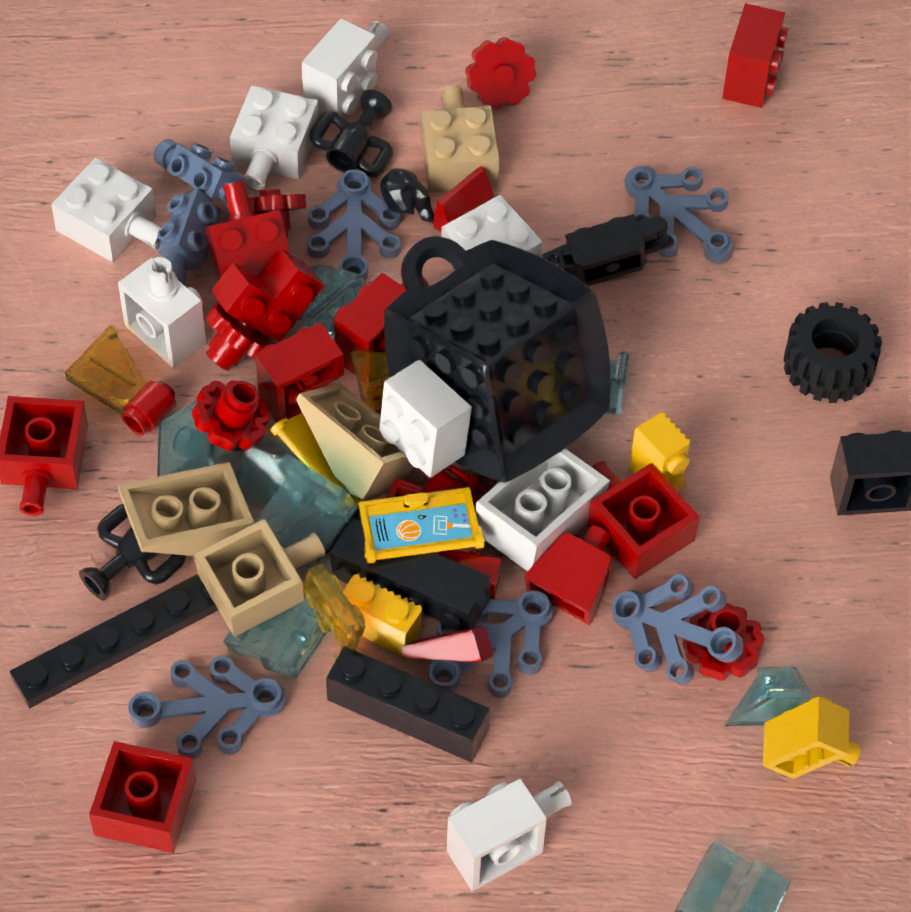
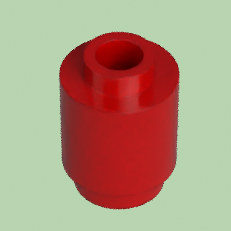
M149 380L125 405V412L121 415L123 422L138 435L143 436L146 432H152L176 407L174 390L163 381Z

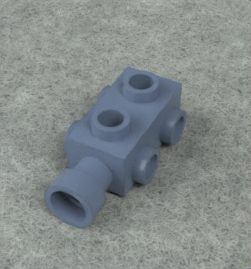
M165 139L157 145L154 151L155 162L168 170L171 175L181 178L192 185L194 189H199L209 197L223 200L226 203V196L222 185L246 180L245 176L234 170L236 166L234 163L221 157H212L213 151L198 143H193L192 147L178 144L171 139Z
M199 189L178 194L170 200L167 206L168 211L171 213L169 221L160 228L157 234L158 239L161 241L158 252L171 262L172 271L183 285L187 278V271L197 269L205 262L209 246L204 228L216 225L221 213V209Z

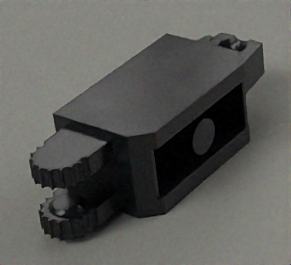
M634 214L616 217L608 222L589 228H579L572 233L565 234L566 244L542 254V256L568 273L576 275V278L587 286H591L642 270L647 263V254L657 252L659 249L662 250L668 246L667 221L658 215L636 221Z

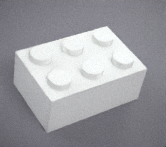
M563 449L527 473L506 483L499 482L479 499L475 509L478 526H481L483 537L488 543L528 571L562 533L568 532L575 535L588 523L590 501L608 490L610 480L567 449Z

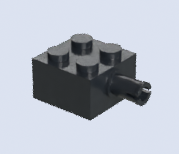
M893 430L881 434L852 433L848 436L840 437L830 474L837 516L911 511V432Z

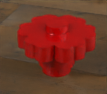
M501 37L496 44L490 40H485L481 43L480 47L472 51L471 56L474 63L468 65L465 69L467 86L472 91L477 92V98L484 105H491L496 109H500L506 102L511 105H517L523 98L529 95L530 87L528 83L536 78V70L534 68L535 60L525 53L524 45L507 37Z
M280 189L259 190V197L248 198L251 211L256 212V215L280 210L287 239V230H291L289 211L307 208L306 194L281 195Z
M218 303L213 306L205 318L211 328L216 331V334L208 343L210 348L206 351V355L224 370L229 371L233 365L238 366L246 354L255 360L256 353L260 352L265 346L272 344L261 332L226 313Z
M214 380L209 385L202 387L196 398L197 403L192 410V417L195 420L196 429L208 433V440L212 445L220 446L227 451L233 450L236 445L243 450H250L254 445L261 442L266 434L265 427L270 420V414L267 411V404L262 399H259L258 391L252 384L246 381L231 380L225 386L222 382Z
M726 603L724 608L717 612H710L706 609L689 618V623L712 632L720 627L730 628L739 634L743 640L741 656L732 662L725 663L712 656L707 647L683 638L682 645L687 661L700 663L699 671L703 676L723 681L730 673L733 676L742 678L749 671L756 668L759 659L758 653L763 648L764 636L761 633L759 622L747 620V611L744 608L734 607L732 604ZM733 642L726 645L725 653L731 648Z

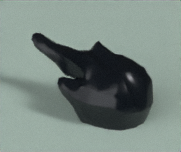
M391 169L380 182V190L389 210L394 213L414 215L415 207L422 221L433 224L435 214L426 187L418 181L415 173L407 169Z

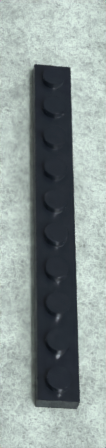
M335 503L275 534V537L279 544L286 548L315 533L320 539L326 555L330 553L351 518L361 521L359 507L352 514L345 517L341 512L342 508L338 503ZM197 574L10 670L11 679L30 709L218 611V608Z

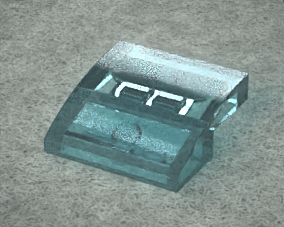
M304 596V602L235 637L230 631L223 641L230 651L259 659L266 670L296 679L337 617L332 611Z
M715 841L709 845L674 912H776L791 882L757 859L749 863Z

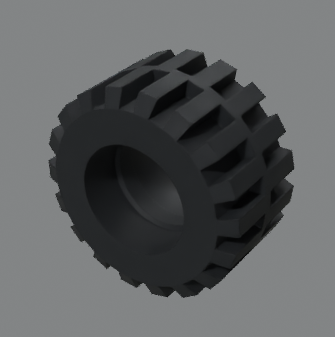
M828 302L820 303L819 308H815L812 305L806 308L805 314L799 313L796 316L795 322L791 324L783 360L785 362V373L790 375L789 381L793 386H800L799 392L805 396L810 393L814 395L813 400L820 402L822 398L828 399L829 403H837L838 398H842L846 402L852 400L853 394L860 396L864 393L865 388L869 387L873 381L881 353L882 339L878 336L879 329L876 324H870L871 318L866 313L863 315L858 314V308L853 306L850 309L843 307L844 303L836 302L835 306H829ZM834 348L843 352L846 356L831 357L823 354L818 349Z

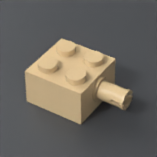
M455 85L445 87L441 92L444 109L421 111V141L428 192L451 190L480 166L486 169L491 187H498L499 155L491 106L464 107L463 89Z
M263 519L195 553L194 558L201 581L235 637L304 602L302 580L295 569L325 556V550L315 533L283 548L266 520Z

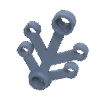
M647 166L635 167L625 177V188L628 194L635 198L634 216L636 221L648 217L652 218L649 214V199L660 207V217L662 216L667 221L669 242L673 244L670 248L659 249L657 252L660 256L669 258L678 251V240L675 236V219L704 243V254L710 262L716 264L724 263L731 258L733 253L730 236L721 231L713 232L688 210L710 209L713 212H722L728 206L727 192L723 188L717 187L711 189L707 195L670 196L663 190L671 188H685L688 191L699 190L703 185V174L697 167H688L682 174L658 175L654 169ZM691 176L698 178L694 182H689L686 179ZM642 179L648 180L646 183L643 184L637 182L638 180ZM715 197H721L723 198V201L715 203L712 201V199ZM715 242L724 243L720 247H715L712 245Z
M357 169L348 170L338 180L337 192L320 206H314L308 212L309 226L315 230H323L321 233L309 237L307 241L308 253L313 258H324L329 253V245L347 231V256L342 258L339 263V276L341 281L347 286L359 287L368 278V263L361 256V231L379 245V252L383 257L395 258L400 254L401 241L398 236L389 234L384 229L394 230L398 228L401 222V214L390 211L387 204L372 192V182L363 171ZM347 203V212L328 226L330 223L329 215ZM362 203L379 215L380 226L361 212ZM316 216H322V217H324L323 219H320V220L314 219V217H316ZM387 216H393V217H395V218L389 220V219H386L385 217H387ZM317 244L323 245V247L321 248H315L313 246ZM392 244L395 247L387 248L385 245Z
M683 574L673 575L667 583L644 595L635 590L622 592L614 599L612 604L614 620L618 625L630 631L636 650V665L646 672H654L661 666L662 655L650 646L645 624L655 627L668 664L667 676L679 685H685L692 680L694 668L689 662L684 660L676 636L707 647L712 656L725 663L738 659L743 651L742 638L730 628L720 627L712 632L684 621L706 609L710 612H717L723 609L727 598L722 590L710 585L703 588L699 595L689 599L694 592V583ZM685 582L683 590L677 592L678 585ZM717 593L715 602L709 604V598ZM672 597L681 601L687 600L663 613L653 609ZM636 606L635 611L630 615L631 609ZM733 642L731 648L725 653L726 645ZM652 653V660L645 664V658ZM681 666H684L683 674L677 677V670Z
M532 590L525 592L517 601L490 599L474 626L484 625V627H487L492 650H495L493 673L489 676L488 682L489 692L495 697H506L512 690V677L509 674L511 639L523 628H525L524 649L519 653L518 667L521 672L527 675L536 674L541 669L542 654L539 651L540 628L547 625L552 619L553 605L550 599L540 591ZM529 609H536L540 613L529 614L527 613V611ZM489 614L510 617L502 624L480 623L487 619ZM440 622L437 624V635L446 634L442 631L445 626ZM531 657L537 662L533 665H528L523 660ZM435 660L429 667L428 681L452 692L459 686L460 676L477 663ZM441 676H447L451 681L440 682L437 679ZM497 680H503L507 685L499 688L493 683Z
M218 656L210 664L212 678L218 683L231 682L242 691L241 693H226L196 672L192 663L180 660L175 662L170 670L173 684L180 688L190 687L202 697L160 702L155 694L141 692L131 698L128 709L131 721L141 728L152 727L160 719L204 714L189 731L182 733L177 739L179 754L194 759L202 751L203 740L230 711L245 709L231 727L221 729L217 736L219 749L223 753L229 755L237 753L242 747V737L260 717H272L282 711L286 703V693L283 686L271 678L254 680L234 666L231 658L228 656ZM219 666H227L230 668L225 673H219L216 671V669ZM181 670H186L190 672V674L184 678L176 676V674ZM264 696L273 698V701L268 703H262L259 700ZM144 710H150L153 712V714L148 717L139 716V714ZM229 736L235 737L237 739V741L231 745L225 744L223 742V740ZM188 741H193L197 744L193 749L182 747Z

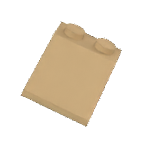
M338 383L299 393L296 400L334 476L345 485V489L350 494L363 500L389 491L396 478L404 481L407 479L414 466L400 449L383 438L379 431L381 416L345 386Z
M230 462L118 485L120 497L141 552L194 556L195 553L254 524Z

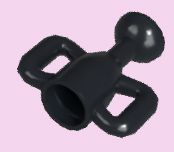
M369 89L365 90L360 97L363 113L358 121L348 123L335 112H324L318 117L310 130L309 140L318 149L326 151L325 157L336 170L345 173L348 170L358 168L367 176L377 177L385 171L391 161L393 148L389 142L370 135L369 128L375 119L387 117L392 111L393 106L384 94ZM331 123L335 124L340 132L334 140L322 139ZM368 147L380 149L372 165H369L364 160Z
M123 504L118 505L107 514L97 527L99 538L115 548L116 555L100 569L85 567L79 571V576L84 585L102 601H105L110 595V580L125 567H136L145 581L158 585L166 582L182 568L186 560V555L173 554L156 570L152 571L148 561L154 559L160 553L141 552L132 526L123 537L111 533L128 518Z

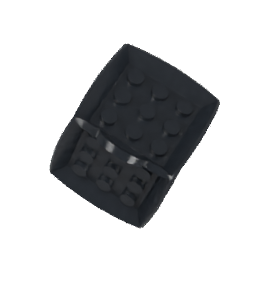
M433 236L418 241L408 250L401 266V277L406 291L384 310V336L389 374L391 378L420 359L472 407L465 455L455 461L456 463L483 476L506 483L527 473L561 452L591 428L609 410L611 388L609 348L601 309L593 289L550 261L515 246L495 240H490L465 250L451 239ZM434 257L447 260L455 271L445 279L428 287L422 277V268L425 262Z

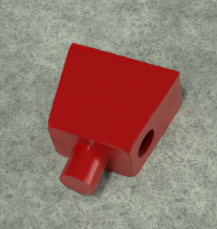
M596 525L590 526L583 539L568 532L562 533L527 571L524 576L526 591L535 590L544 593L550 599L553 606L590 625L613 570L612 557L603 551L611 538L609 533Z

